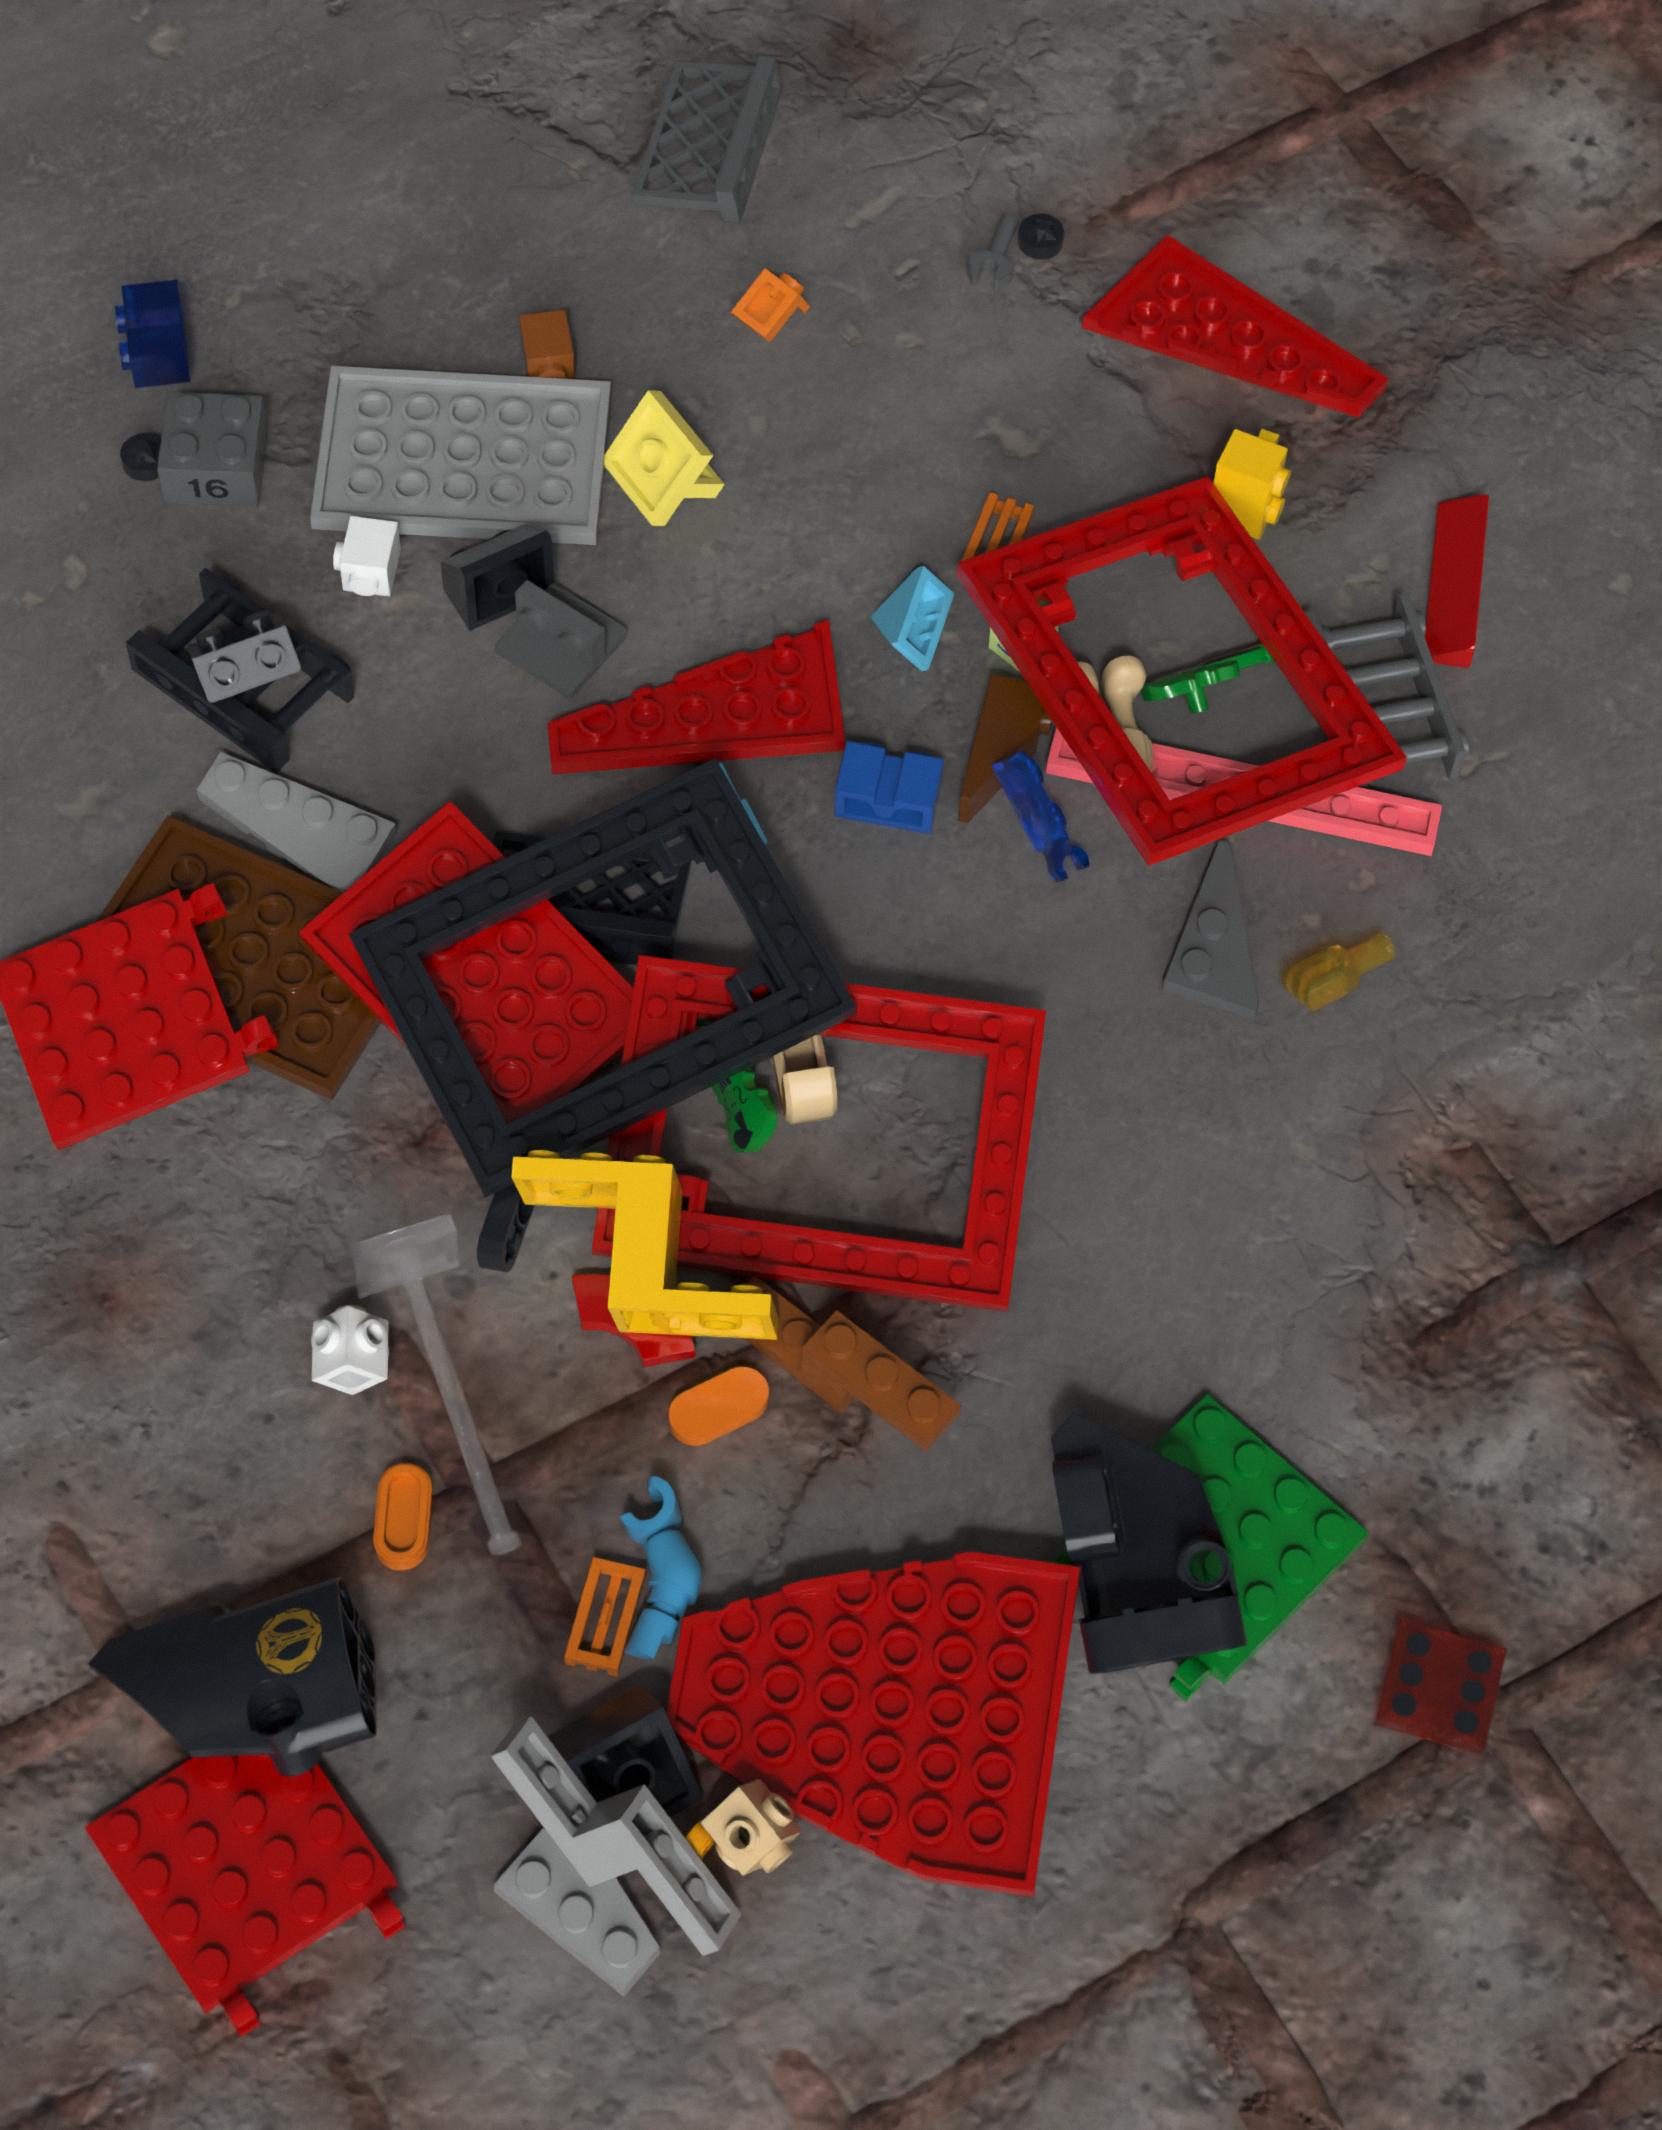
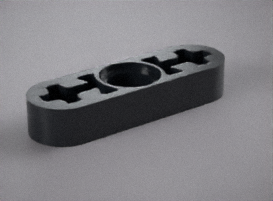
M515 1184L496 1192L493 1196L478 1240L477 1261L480 1268L509 1272L514 1266L535 1206L525 1205Z

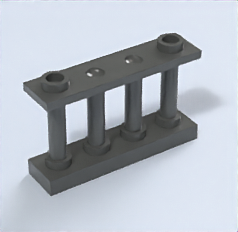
M1409 593L1399 594L1392 620L1330 631L1328 627L1322 628L1316 610L1305 611V614L1332 652L1336 649L1395 638L1399 639L1406 659L1348 669L1346 672L1357 687L1412 677L1420 697L1419 699L1372 708L1384 725L1427 717L1434 738L1399 745L1407 756L1405 764L1441 757L1448 778H1458L1463 759L1468 757L1469 754L1468 738L1463 728H1457L1425 640L1426 626L1423 614L1420 610H1414ZM1324 733L1326 741H1330L1327 735ZM1368 783L1358 787L1367 789Z

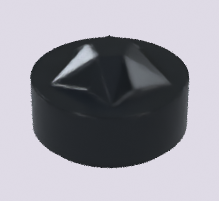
M1034 214L1021 222L1018 245L1025 255L1033 259L1044 260L1056 256L1061 251L1064 240V228L1058 219L1048 214Z
M141 433L130 437L124 442L120 450V457L123 469L129 477L138 481H151L159 478L157 467L161 438L154 434Z

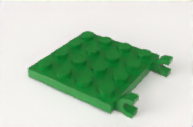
M1208 1394L1150 1450L1200 1475L1226 1548L1234 1561V1575L1248 1645L1188 1658L1174 1672L1173 1676L1176 1679L1170 1685V1688L1185 1702L1194 1695L1211 1675L1225 1685L1366 1541L1369 1534L1368 1531ZM1067 1550L1053 1562L1075 1566V1563L1070 1561ZM1214 1551L1200 1553L1193 1562V1572L1195 1577L1201 1582L1209 1583L1214 1581L1221 1573L1222 1562Z

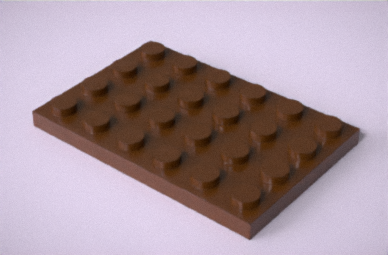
M167 815L96 922L176 889H179L186 901L189 900L191 894L196 890L214 883L229 915L196 925L195 929L234 1030L237 1033L249 1021L265 1015L269 1025L273 1027L280 1045L272 1050L246 1058V1061L333 1100L381 1024L375 1015L299 936V931L343 893Z

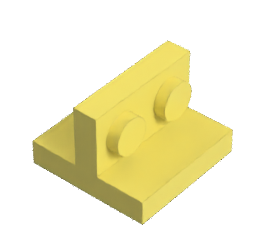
M657 390L647 391L604 455L605 468L652 526H665L684 498H716L725 485L708 464L713 454L665 395Z

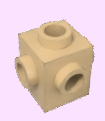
M761 1779L739 1786L701 1822L702 1826L717 1843L716 1850L720 1858L729 1867L738 1870L742 1876L760 1868H763L766 1873L773 1871L793 1853L788 1844L802 1832L793 1820L794 1812L790 1805L778 1794L771 1793Z

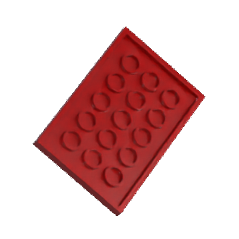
M449 801L299 931L300 939L406 1048L350 940L349 933L489 867L506 857ZM548 900L421 960L507 1124L582 1088L624 1050L633 987Z

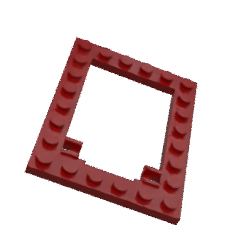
M1208 476L958 562L956 576L1148 866L1385 777L1404 768L1407 756ZM1146 551L1150 556L1161 552L1165 558L1174 555L1177 562L1176 574L1182 581L1212 571L1330 741L1169 800L1054 628L1075 620L1076 611L1073 608L1072 599L1064 588L1068 584L1067 579ZM1049 600V605L1040 607L1038 604L1039 602Z
M639 955L621 1068L702 1029V1027H697L698 1019L719 1021L737 1012L738 1010L726 991L724 983L746 969ZM843 983L857 1007V1015L817 1035L988 1058L963 1249L704 1214L709 1181L701 1180L694 1176L677 1174L683 1191L682 1197L689 1199L688 1211L681 1210L677 1266L750 1277L755 1275L758 1278L1008 1312L1047 1010ZM765 986L757 987L749 993L754 1003L770 996ZM668 1108L610 1136L607 1155L613 1158L612 1161L633 1162L634 1157L639 1155L660 1157ZM598 1208L591 1249L592 1255L612 1257L616 1209Z

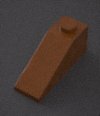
M991 674L960 795L959 822L968 823L1036 753L1040 734L1048 736L1050 734L1053 721L1026 681Z

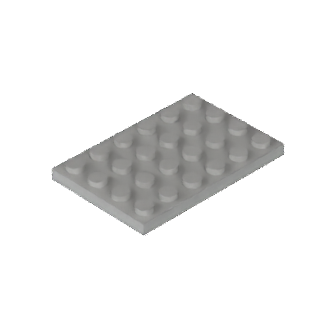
M331 366L310 515L311 528L314 530L347 531L350 516L398 522L399 534L492 539L502 531H511L528 524L547 530L551 536L552 543L597 545L604 455L606 453L611 401V381Z

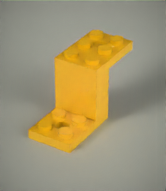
M544 1150L528 1152V1157H513L511 1178L525 1205L616 1209L608 1309L619 1332L777 1340L779 1318L771 1294H763V1289L760 1287L735 1285L731 1287V1292L709 1291L708 1285L686 1282L679 1283L677 1290H675L683 1191L673 1164H665L666 1160L664 1158L652 1155L635 1156L633 1162L612 1161L613 1158L610 1155L602 1153H584L581 1155L580 1160L560 1159L559 1154Z

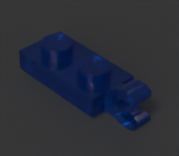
M1025 751L1009 755L992 764L991 766L1036 852L1042 851L1047 861V869L1051 878L1056 882L1068 879V875L1063 868L1065 857L1073 860L1077 870L1089 867V858L1085 851L1078 846L1066 843L1070 839L1065 830L1067 826L1066 818L1060 807L1055 802L1050 801L1042 786L1044 777L1038 764L1032 758L1027 757Z

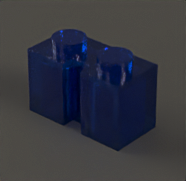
M178 280L122 286L123 305L115 306L118 333L127 334V342H119L122 370L132 371L135 388L191 382Z

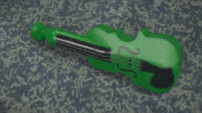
M1260 643L1208 659L1199 666L1149 681L1141 689L1143 701H1157L1186 694L1190 714L1202 712L1209 709L1204 686L1240 676L1239 670L1275 661L1264 645Z
M698 1019L697 1027L704 1028L714 1023V1021ZM751 1067L711 1086L718 1098V1103L724 1108L726 1114L725 1129L728 1131L733 1149L739 1153L746 1154L758 1152L771 1138L777 1123V1113L773 1105V1097L768 1094L767 1089L756 1088L754 1083L755 1073L751 1071Z

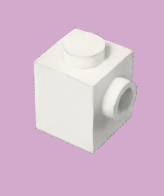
M350 516L344 542L336 543L333 558L334 570L341 572L343 591H351L362 596L382 595L390 597L401 552L398 522Z

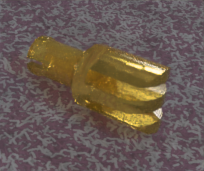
M1378 931L1373 936L1348 949L1332 945L1291 966L1282 974L1281 983L1286 991L1292 994L1310 1011L1314 1012L1356 990L1359 986L1360 976L1386 962L1393 961L1395 959V950L1388 936H1383V932Z

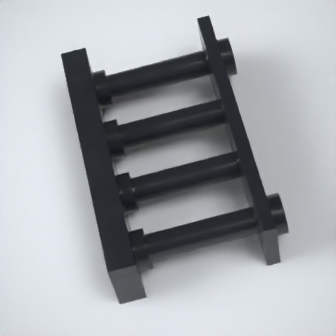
M204 568L199 573L204 602L163 640L156 639L154 641L138 630L126 641L131 669L270 770L277 773L289 761L285 732L328 690L346 703H349L354 698L352 671L340 656L334 653L328 655L286 625L301 665V671L312 679L272 718L260 717L249 709V705L274 681L210 703L207 700L195 666L192 665L190 667L179 659L176 654L220 613L240 627L243 626L242 620L244 618L266 610L243 595L240 588L227 577L219 578L207 568Z

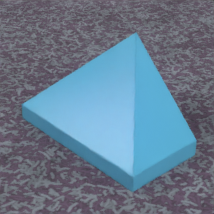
M921 566L908 576L870 618L888 642L923 672L929 670L955 593L925 566Z

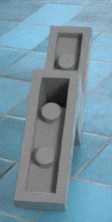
M532 1716L515 1722L490 1757L586 1884L591 1887L638 1870L701 1955L705 1956L719 1951L742 1914L646 1785H641L596 1803Z

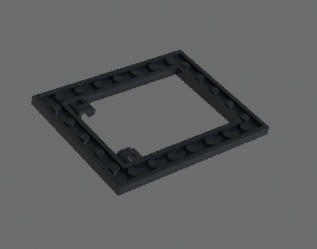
M716 758L349 933L350 940L484 1198L514 1184L511 1178L513 1157H528V1152L544 1150L555 1152L560 1155V1159H565L857 1015V1007ZM678 836L682 837V842L669 848L667 847L666 842ZM647 851L650 852L664 879L679 874V868L686 862L693 860L697 865L704 862L710 873L718 870L762 951L757 953L760 963L734 975L731 980L724 983L725 989L738 1011L507 1124L421 960ZM765 986L770 996L754 1003L749 993L757 987Z

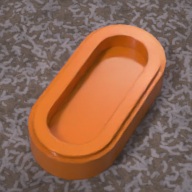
M736 1367L679 1394L672 1401L669 1408V1428L671 1433L683 1444L701 1446L758 1419L763 1415L769 1403L768 1383L757 1370L749 1367Z
M400 1463L387 1469L379 1480L373 1535L375 1553L383 1565L399 1571L408 1570L420 1564L427 1555L429 1548L433 1501L432 1483L428 1473L420 1466L412 1463Z

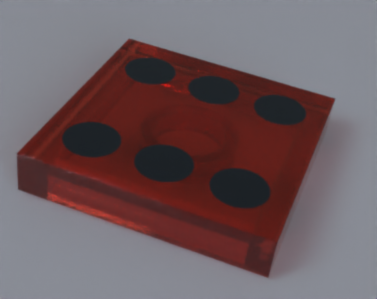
M1400 1619L1374 1725L1482 1755L1507 1648Z

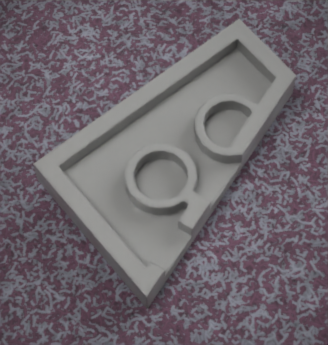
M544 1827L493 1885L494 1892L623 1997L660 1955V1946L616 1877L589 1887Z

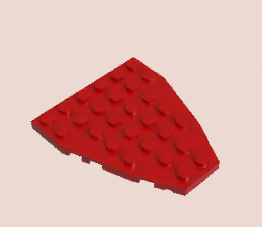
M971 1551L954 1554V1559L921 1564L919 1560L903 1563V1567L872 1573L869 1572V1569L801 1580L782 1586V1591L750 1601L749 1597L729 1603L723 1610L716 1612L706 1610L684 1617L666 1715L677 1739L741 1784L745 1785L761 1779L771 1793L778 1794L790 1805L795 1816L923 1881L1034 1897L1080 1567Z

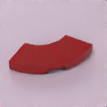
M583 1274L571 1276L582 1330H603L623 1338L636 1350L644 1368L695 1358V1347L689 1335L619 1332L608 1309L610 1275Z

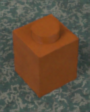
M565 310L519 315L521 348L527 377L575 379L574 354Z

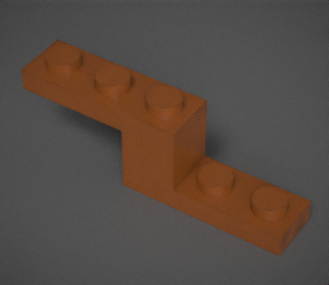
M755 1275L745 1284L762 1288L763 1294H771L779 1323L777 1340L744 1339L841 1414L857 1398L926 1452L961 1414L962 1405L836 1310L820 1326Z

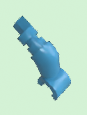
M658 1476L648 1478V1492L652 1501L662 1506L660 1512L649 1520H639L631 1512L620 1516L625 1531L630 1538L641 1545H645L644 1550L651 1573L648 1581L651 1591L647 1598V1603L651 1607L650 1609L645 1608L642 1610L625 1649L626 1654L640 1659H654L660 1643H672L679 1627V1623L675 1618L683 1617L687 1606L695 1604L702 1584V1565L680 1532L683 1518L675 1493L668 1482Z

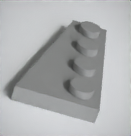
M222 752L218 754L197 788L198 799L245 834L251 833L265 843L266 849L281 860L285 858L303 871V876L342 893L382 860L397 834L396 823Z

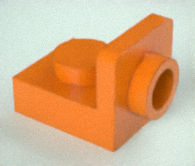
M764 268L731 313L770 343L796 309L805 314L810 305L802 298L801 293L804 291V288L785 272H782L778 278Z

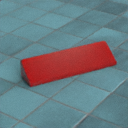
M1475 495L1438 503L1425 624V640L1435 664L1470 668L1476 644L1489 495Z

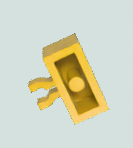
M1234 429L1217 463L1214 485L1249 535L1260 540L1268 523L1272 525L1277 524L1284 508L1285 498L1281 496L1286 489L1291 470L1284 468L1288 448L1277 445L1279 435L1265 429H1261L1258 437Z

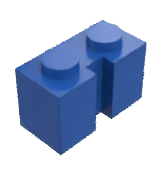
M847 741L835 790L834 817L931 834L942 787L944 759L932 757L920 751L905 752L904 758L888 756L886 748L878 744L869 742L859 744Z

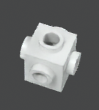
M345 1305L338 1307L335 1312L313 1322L311 1337L312 1381L354 1395L388 1379V1320L367 1313V1310L363 1307Z

